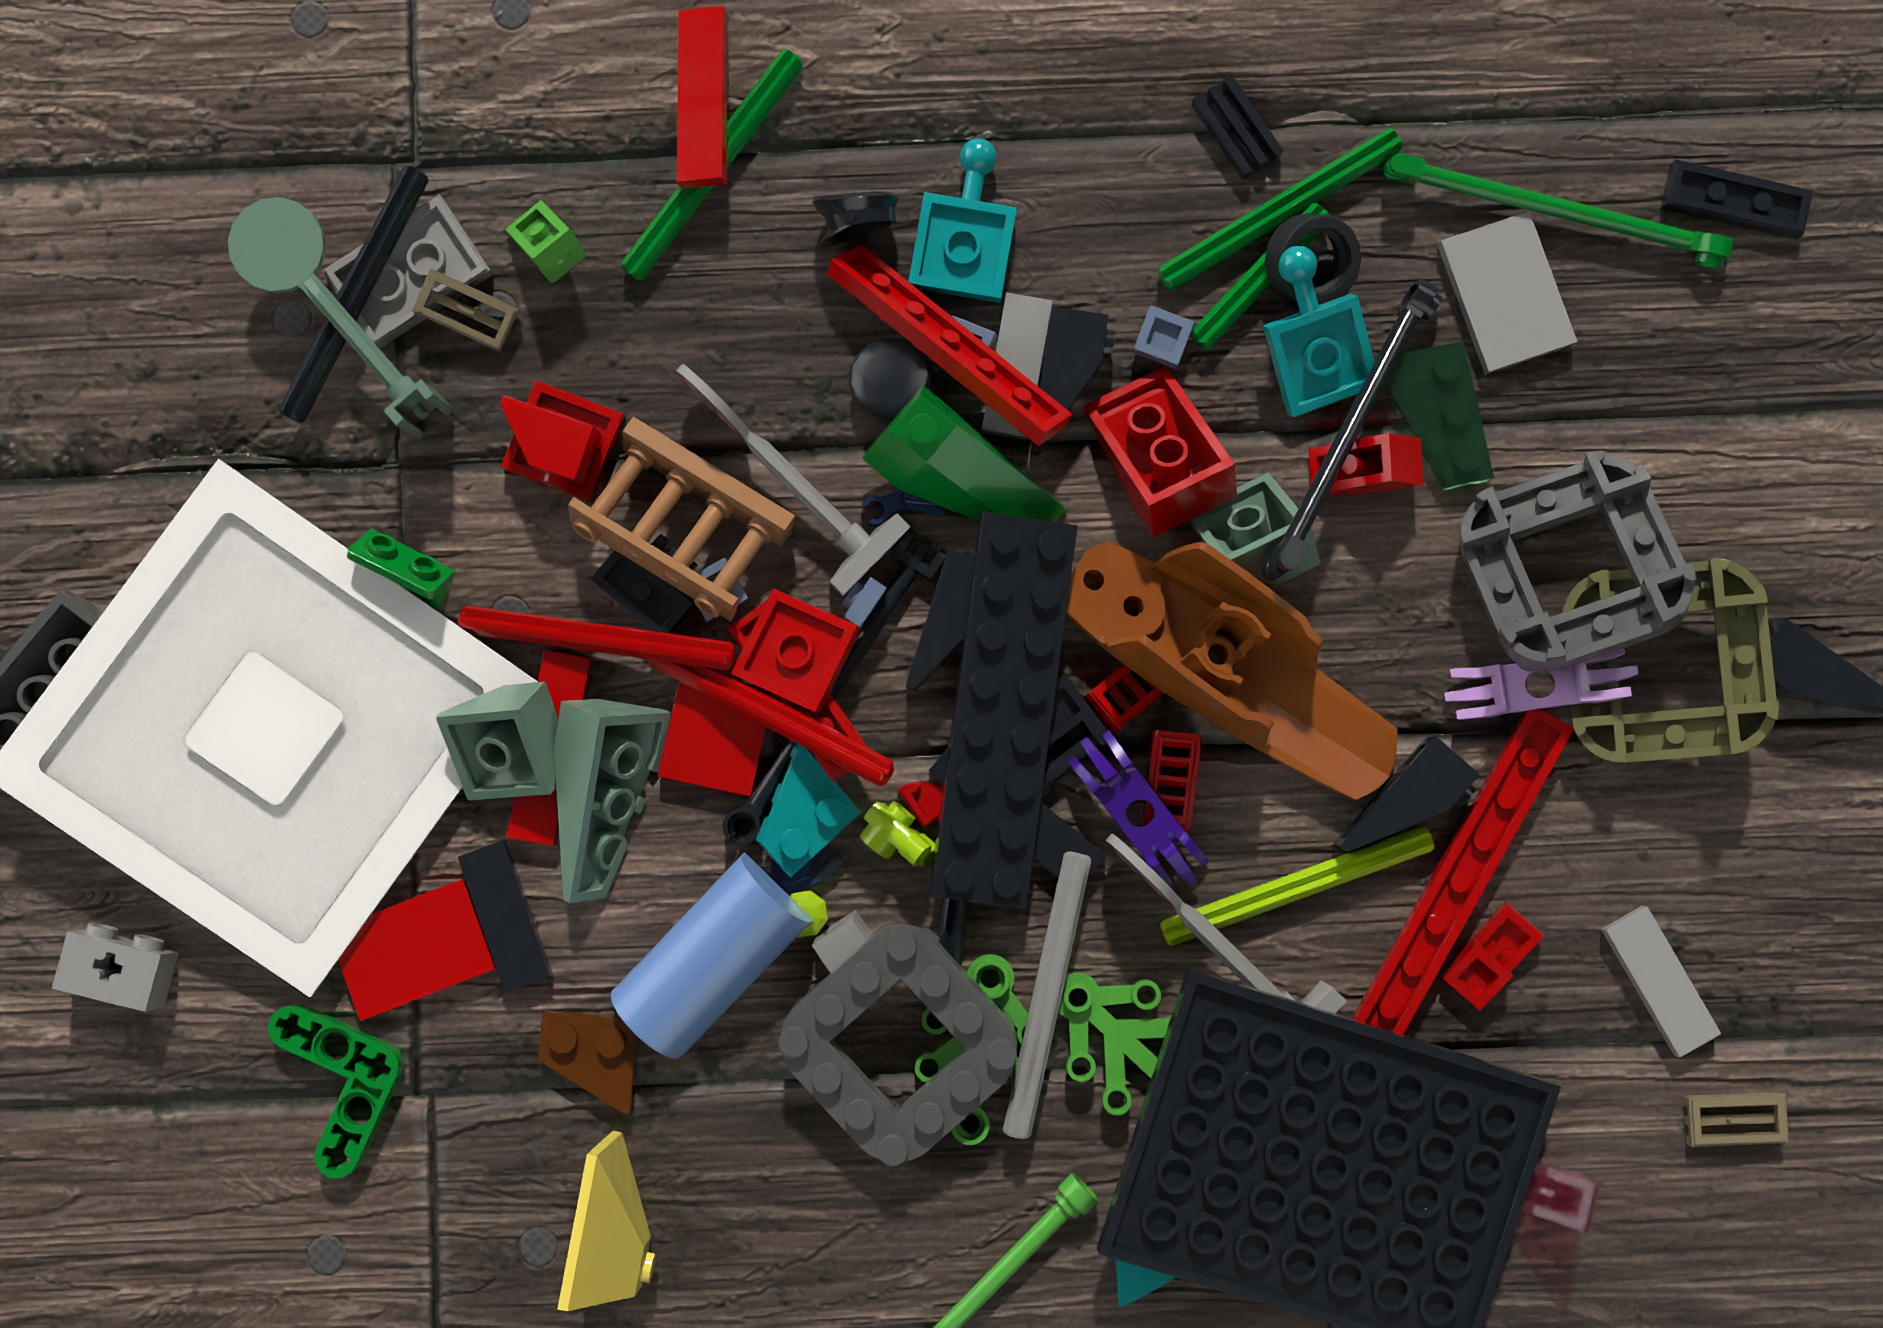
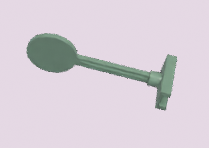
M281 197L260 199L244 208L233 222L228 237L230 260L237 273L256 289L271 293L291 292L301 288L388 388L387 395L393 403L383 411L396 426L420 440L425 433L417 423L425 419L433 409L437 408L447 416L454 411L444 397L422 379L415 383L409 376H403L317 277V272L320 270L325 256L326 245L324 231L314 214L300 203Z

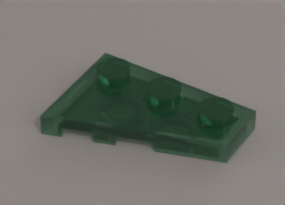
M1464 341L1401 353L1384 386L1391 396L1390 402L1398 415L1401 414L1415 438H1421V453L1443 490L1492 480L1494 474Z

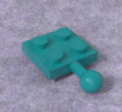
M972 139L961 149L960 163L966 171L962 198L924 192L908 281L919 290L1001 303L1017 207L980 201L984 177L994 169L997 162V153L994 146L985 139Z
M1304 246L1288 248L1281 255L1278 264L1282 278L1286 282L1293 284L1300 312L1263 325L1285 409L1291 417H1296L1358 394L1374 364L1358 296L1351 293L1318 305L1312 278L1317 270V259L1315 254Z

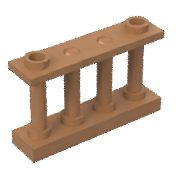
M633 416L623 430V450L628 458L592 507L573 497L568 504L572 528L587 541L593 543L597 540L601 541L695 599V605L707 615L718 618L721 615L731 622L736 615L738 598L729 592L763 543H770L772 541L778 546L783 547L792 533L795 515ZM651 467L666 476L667 484L634 530L630 532L610 520L608 516L640 472ZM692 492L705 500L708 507L673 557H670L648 542L682 494ZM731 516L746 525L748 533L716 579L711 582L690 569L689 566L722 519L730 518Z

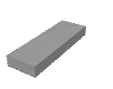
M1006 292L996 353L1038 385L1053 300ZM986 405L982 433L1028 440L1018 429Z
M1640 906L1601 928L1674 1056L1682 1057L1721 1034L1648 906Z

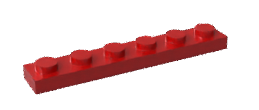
M861 244L831 260L827 274L1037 446H1040L1066 428L1072 416L1071 412Z

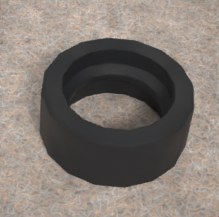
M1306 213L1289 218L1276 229L1268 242L1265 256L1266 273L1271 285L1278 294L1288 301L1297 302L1293 284L1286 282L1280 275L1278 268L1279 259L1288 248L1297 246L1301 238L1307 233L1313 231L1324 233L1332 244L1334 259L1331 271L1324 282L1314 287L1318 305L1344 296L1358 278L1362 261L1360 243L1352 228L1340 218Z

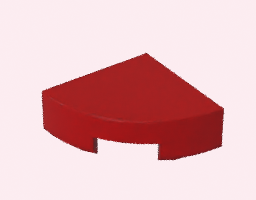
M919 781L906 784L897 789L924 829L939 819L943 785L935 782Z

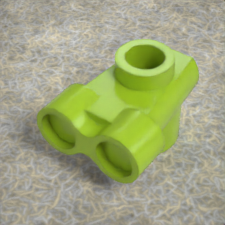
M893 801L889 807L885 803L876 802L863 819L869 824L859 836L867 846L880 856L890 859L898 849V852L914 867L917 865L925 867L934 858L935 843L924 833H919L911 826L915 817L897 802Z

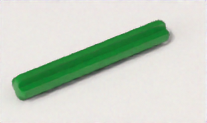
M1312 203L1302 213L1323 214L1330 216L1329 213L1325 209H1323L1321 205L1317 203ZM1313 231L1307 233L1301 238L1297 246L1307 247L1320 232ZM1266 252L1192 329L1190 333L1191 339L1203 350H1209L1271 285L1266 273Z

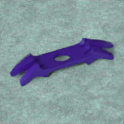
M1109 730L1102 734V736L1123 766V769L1119 772L1116 771L1095 745L1085 737L1080 743L1106 782L1100 786L1075 756L1069 759L1068 763L1104 805L1144 857L1150 868L1172 890L1176 886L1156 858L1161 853L1192 888L1199 884L1198 880L1174 844L1180 841L1203 867L1210 860L1178 824ZM1135 800H1146L1154 808L1152 821L1142 827L1130 824L1126 818L1128 806Z

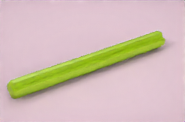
M1418 827L1196 908V910L1218 930L1431 852L1434 849V842L1426 827ZM1178 915L1163 920L1160 923L1161 931L1168 945L1174 946L1196 938L1183 924Z

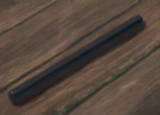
M405 165L402 168L336 296V299L355 321L360 316L428 183L426 174L415 167ZM326 317L279 406V412L282 415L299 423H303L308 417L346 343L345 338Z

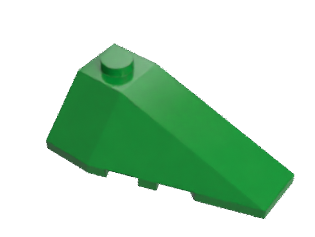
M924 385L862 456V459L897 489L976 521H979L980 512L986 511L1057 522L1067 511V507Z

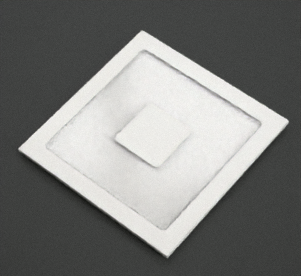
M218 459L0 750V788L305 995L312 997L463 788L435 717L442 711L501 686L538 681L401 585L347 559L348 548Z

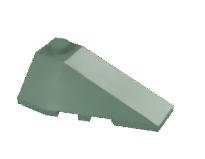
M602 699L561 701L554 743L564 901L576 903L606 898L628 845L624 834L634 812L641 814L646 799L640 796L650 771L658 773L671 712L664 709Z

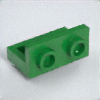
M372 528L348 548L347 559L401 585L442 615L444 614L456 570Z

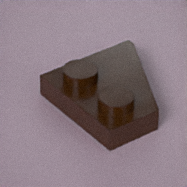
M553 1010L543 1011L538 1061L619 1112L631 1113L639 1037L633 1033L620 1016Z

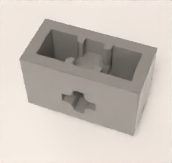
M88 923L87 929L67 931L51 989L143 1012L164 1008L179 954L178 951L163 948L164 940L152 936L134 935L133 940L118 937L117 928L103 924ZM114 958H115V963H117L118 965H122V966H123V967H122V970H121V973H120V968H119V967H117V966H115V965H112Z

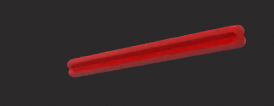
M475 606L463 607L458 617V626L472 635L722 670L731 669L735 659L734 644L729 641Z
M647 659V663L655 669L877 786H885L893 775L895 768L891 759L718 669Z

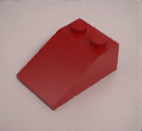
M1167 366L1083 405L1084 413L1131 505L1153 538L1237 497L1235 463Z

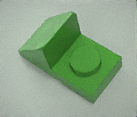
M542 200L505 229L551 283L559 280L586 256L585 251L579 245L580 241Z

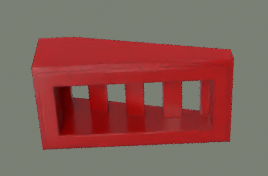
M1124 664L1084 697L1093 712L1112 735L1117 733L1164 693L1142 678L1152 690L1147 694L1130 674L1132 670ZM1117 682H1120L1137 702L1134 706L1115 686ZM1103 694L1106 695V697L1111 701V703L1116 707V709L1110 704V702L1105 698Z
M1153 730L1151 731L1146 782L1164 805L1182 806L1181 816H1172L1184 831H1190L1202 735ZM1162 746L1187 749V757L1161 755ZM1160 766L1185 768V777L1159 775ZM1157 786L1184 787L1183 797L1157 794ZM1144 800L1142 826L1149 824L1154 817V808L1146 800Z

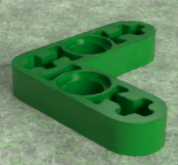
M293 1004L282 1007L275 1011L269 1020L268 1032L273 1043L286 1051L348 1078L314 1155L315 1165L320 1173L328 1178H343L357 1170L362 1164L405 1067L404 1056L400 1049L393 1044L309 1006ZM297 1015L299 1016L297 1025L310 1032L317 1030L319 1024L322 1025V1028L314 1038L303 1033L293 1035L290 1038L287 1036L289 1028L283 1024L284 1019L294 1018ZM333 1032L344 1035L349 1044L348 1053L339 1060L331 1058L325 1051L326 1038ZM313 1040L312 1046L309 1048L308 1044ZM363 1043L366 1045V1048L360 1053ZM359 1054L370 1059H375L384 1054L387 1056L385 1064L391 1068V1071L376 1077L374 1075L376 1067L373 1064L364 1060L357 1062L355 1068L351 1064ZM354 1097H363L371 1104L372 1115L368 1122L363 1124L356 1123L350 1118L348 1105ZM340 1126L345 1131H338V1127ZM347 1132L361 1134V1139L355 1136L349 1139L344 1154L350 1157V1161H345L338 1166L333 1164L335 1155L329 1152L330 1148L334 1149L341 1145Z

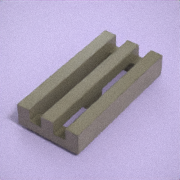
M430 268L412 308V312L499 352L502 351L505 340L512 329L513 322L520 309L432 268ZM436 281L506 313L503 321L501 322L432 290ZM428 299L498 330L495 339L426 308L425 305Z
M1769 1092L1683 1096V1105L1687 1107L1684 1123L1688 1126L1689 1135H1685L1686 1145L1789 1144L1786 1094ZM1774 1105V1112L1700 1115V1108ZM1775 1123L1776 1131L1702 1134L1701 1126Z

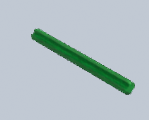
M788 49L780 51L728 120L727 168L802 70V60ZM678 186L622 260L621 267L632 278L638 281L643 280L714 186L681 189Z
M1387 128L1171 259L1158 269L1157 273L1160 281L1167 290L1176 289L1283 224L1289 218L1306 210L1312 203L1321 201L1382 164L1395 154H1398L1402 149L1403 142L1398 133L1393 128Z

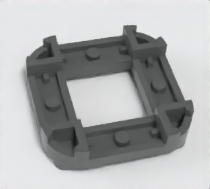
M1605 451L1589 452L1585 454L1584 462L1505 490L1495 493L1493 486L1476 495V500L1464 514L1460 526V550L1463 560L1500 646L1522 670L1533 672L1537 670L1554 671L1663 635L1676 627L1686 617L1696 581L1692 562L1686 564L1650 488L1652 478L1641 464L1636 467L1624 459L1605 456ZM1602 511L1637 588L1550 617L1548 612H1543L1512 541Z
M907 924L885 925L875 930L867 941L803 998L800 997L789 1012L778 1041L784 1062L797 1080L863 1151L889 1166H897L903 1162L916 1159L931 1149L1006 1082L1012 1073L1017 1057V1037L1013 1020L1005 1009L1001 1011L942 947L938 942L939 937L926 927L922 929ZM902 979L965 1049L901 1106L897 1104L894 1107L835 1043L833 1038L898 980Z

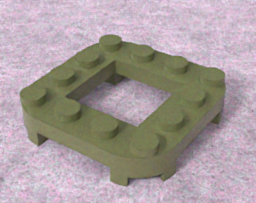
M1714 558L1709 561L1692 562L1696 581L1687 613L1713 610L1723 706L1622 714L1621 699L1601 703L1570 705L1574 731L1580 742L1590 753L1601 759L1617 763L1719 756L1745 752L1766 738L1777 720L1779 701L1776 698L1766 606L1768 603L1767 594L1763 585L1759 583L1752 573L1727 559ZM1607 569L1590 574L1580 581L1569 593L1562 613L1637 588L1629 570L1608 571ZM1613 658L1590 666L1586 664L1587 670L1617 668V660ZM1619 681L1595 687L1589 686L1590 691L1619 688Z

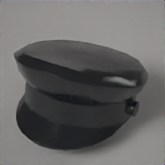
M870 191L814 196L812 200L815 209L826 221L827 233L819 244L822 248L841 244L871 229L897 222L895 207L898 204V197L891 192Z
M883 338L871 342L858 353L850 367L849 386L853 398L862 409L880 419H895L923 385L935 396H938V381L928 356L918 350L907 339Z

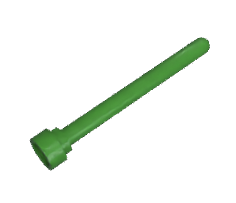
M1071 1173L1058 1186L1060 1192L1055 1196L1057 1202L933 1328H961L1070 1216L1076 1218L1080 1213L1086 1215L1099 1202L1094 1192L1076 1174Z

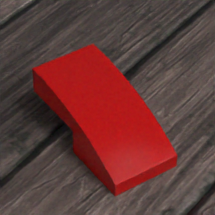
M1505 901L1467 943L1442 977L1481 1011L1513 977L1511 971L1544 938V935L1536 926Z

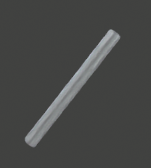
M1071 851L1063 855L1003 1126L1004 1134L1017 1139H1026L1031 1136L1091 865V858L1089 856Z

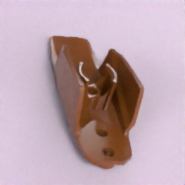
M1110 541L1086 550L1071 573L1066 616L1125 666L1165 694L1237 739L1351 801L1375 791L1390 777L1397 753V728L1317 668L1323 639L1313 631L1303 614L1245 569L1205 542L1192 543L1168 552L1159 561H1151ZM1086 577L1093 578L1098 584V590L1088 589L1083 579ZM1130 603L1134 605L1137 609V616L1128 615L1123 608V604Z

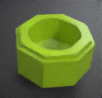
M811 890L792 893L790 897L813 919L797 937L819 934L829 920L826 901Z

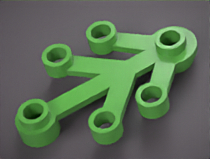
M995 954L982 955L970 964L967 974L995 1004H998L1002 1010L1005 1009L1008 1012L1014 1025L1017 1027V1038L1022 1044V1030L1026 1026L1028 1012L1011 991L1014 984L1013 969L1001 956ZM987 969H993L999 974V982L993 987H987L981 982V975ZM926 1008L921 1019L924 1029L928 1033L935 1035L945 1032L947 1028L944 1025L939 1028H933L927 1023V1015L931 1011ZM953 1037L936 1051L922 1053L915 1062L917 1077L923 1082H928L934 1076H927L921 1072L920 1064L923 1060H935L939 1066L938 1073L965 1048ZM1018 1056L1016 1057L1012 1073L1009 1076L1011 1088L1013 1085L1016 1067L1018 1063ZM983 1103L970 1113L976 1115L980 1121L979 1126L975 1130H965L961 1126V1122L951 1130L954 1137L962 1144L975 1145L986 1138L990 1123L987 1112L982 1108Z
M1080 972L1069 973L1065 978L1058 1010L1062 1016L1069 1019L1070 1055L1066 1061V1070L1069 1076L1078 1082L1088 1081L1096 1071L1095 1061L1088 1054L1089 1020L1103 1033L1106 1088L1102 1093V1104L1110 1114L1122 1115L1130 1109L1132 1104L1131 1095L1125 1087L1124 1054L1152 1078L1158 1058L1138 1039L1165 1038L1171 1016L1169 1018L1116 1020L1102 1007L1104 1005L1135 1003L1136 1006L1144 1010L1155 1008L1160 1002L1161 991L1157 984L1151 980L1142 979L1134 985L1098 986L1095 980L1087 974ZM1145 985L1151 986L1155 993L1153 1000L1149 1003H1141L1137 998L1139 988ZM1081 988L1086 992L1087 999L1083 1005L1074 1006L1069 1002V994L1073 989ZM1080 1057L1086 1058L1090 1063L1088 1072L1082 1075L1072 1071L1073 1061ZM1113 1091H1121L1125 1094V1102L1119 1108H1113L1108 1104V1096Z

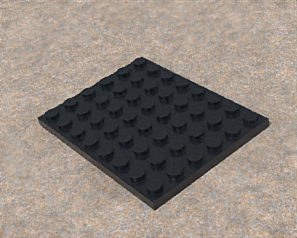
M1187 967L1096 1247L1097 1251L1103 1256L1341 1328H1483L1561 1086L1540 1077Z

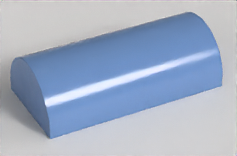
M743 853L611 991L613 1006L625 1024L644 1043L666 1057L679 1059L796 939L813 919L746 853Z

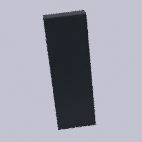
M1675 159L1669 166L1660 209L1798 240L1805 232L1813 190Z
M502 840L459 856L458 860L504 992L506 993L552 976L553 972L507 841Z

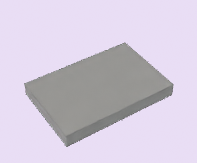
M440 194L413 211L356 321L379 349L426 319L412 312V308L430 268L473 288L494 275ZM363 244L322 270L337 294ZM437 281L432 289L454 300L463 295V293ZM428 299L425 305L426 308L435 312L445 307L431 299Z
M1529 211L1439 242L1437 245L1484 375L1547 355L1577 343L1575 333Z

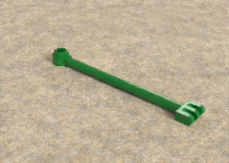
M1403 153L1395 154L1381 168L1382 175L1389 180L1408 185L1419 182L1684 249L1685 252L1696 255L1694 264L1706 268H1723L1724 261L1730 260L1735 240L1727 236L1699 231L1692 232L1424 164L1425 159Z

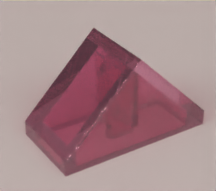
M1537 1161L1521 1210L1588 1233L1600 1184L1577 1171Z

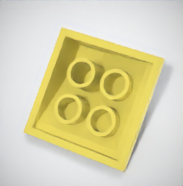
M612 1131L587 1153L558 1310L571 1311L635 1297L642 1283H650L656 1253L648 1252L651 1235L622 1132Z

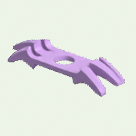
M1622 648L1563 669L1545 671L1553 676L1555 688L1549 696L1544 698L1533 697L1527 692L1526 680L1533 672L1522 670L1517 663L1508 665L1496 664L1479 668L1450 669L1452 679L1489 680L1491 678L1492 684L1444 693L1445 701L1482 702L1494 699L1495 705L1457 710V720L1491 718L1521 711L1613 701L1631 697V687L1590 691L1589 686H1600L1638 675L1637 666L1587 670L1586 664L1590 666L1624 655L1625 650Z

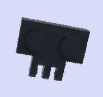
M660 534L651 545L663 551L669 540ZM673 547L667 555L673 557L678 547ZM615 550L590 578L651 631L672 634L695 607L677 588ZM693 561L689 568L695 571L698 564Z

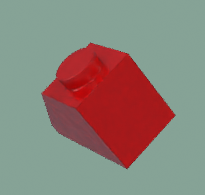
M503 395L500 406L528 464L538 473H541L539 481L562 490H567L569 483L583 488L602 434L593 425Z
M1385 433L1356 439L1328 495L1384 493L1424 486L1421 438ZM1332 444L1308 449L1311 484Z

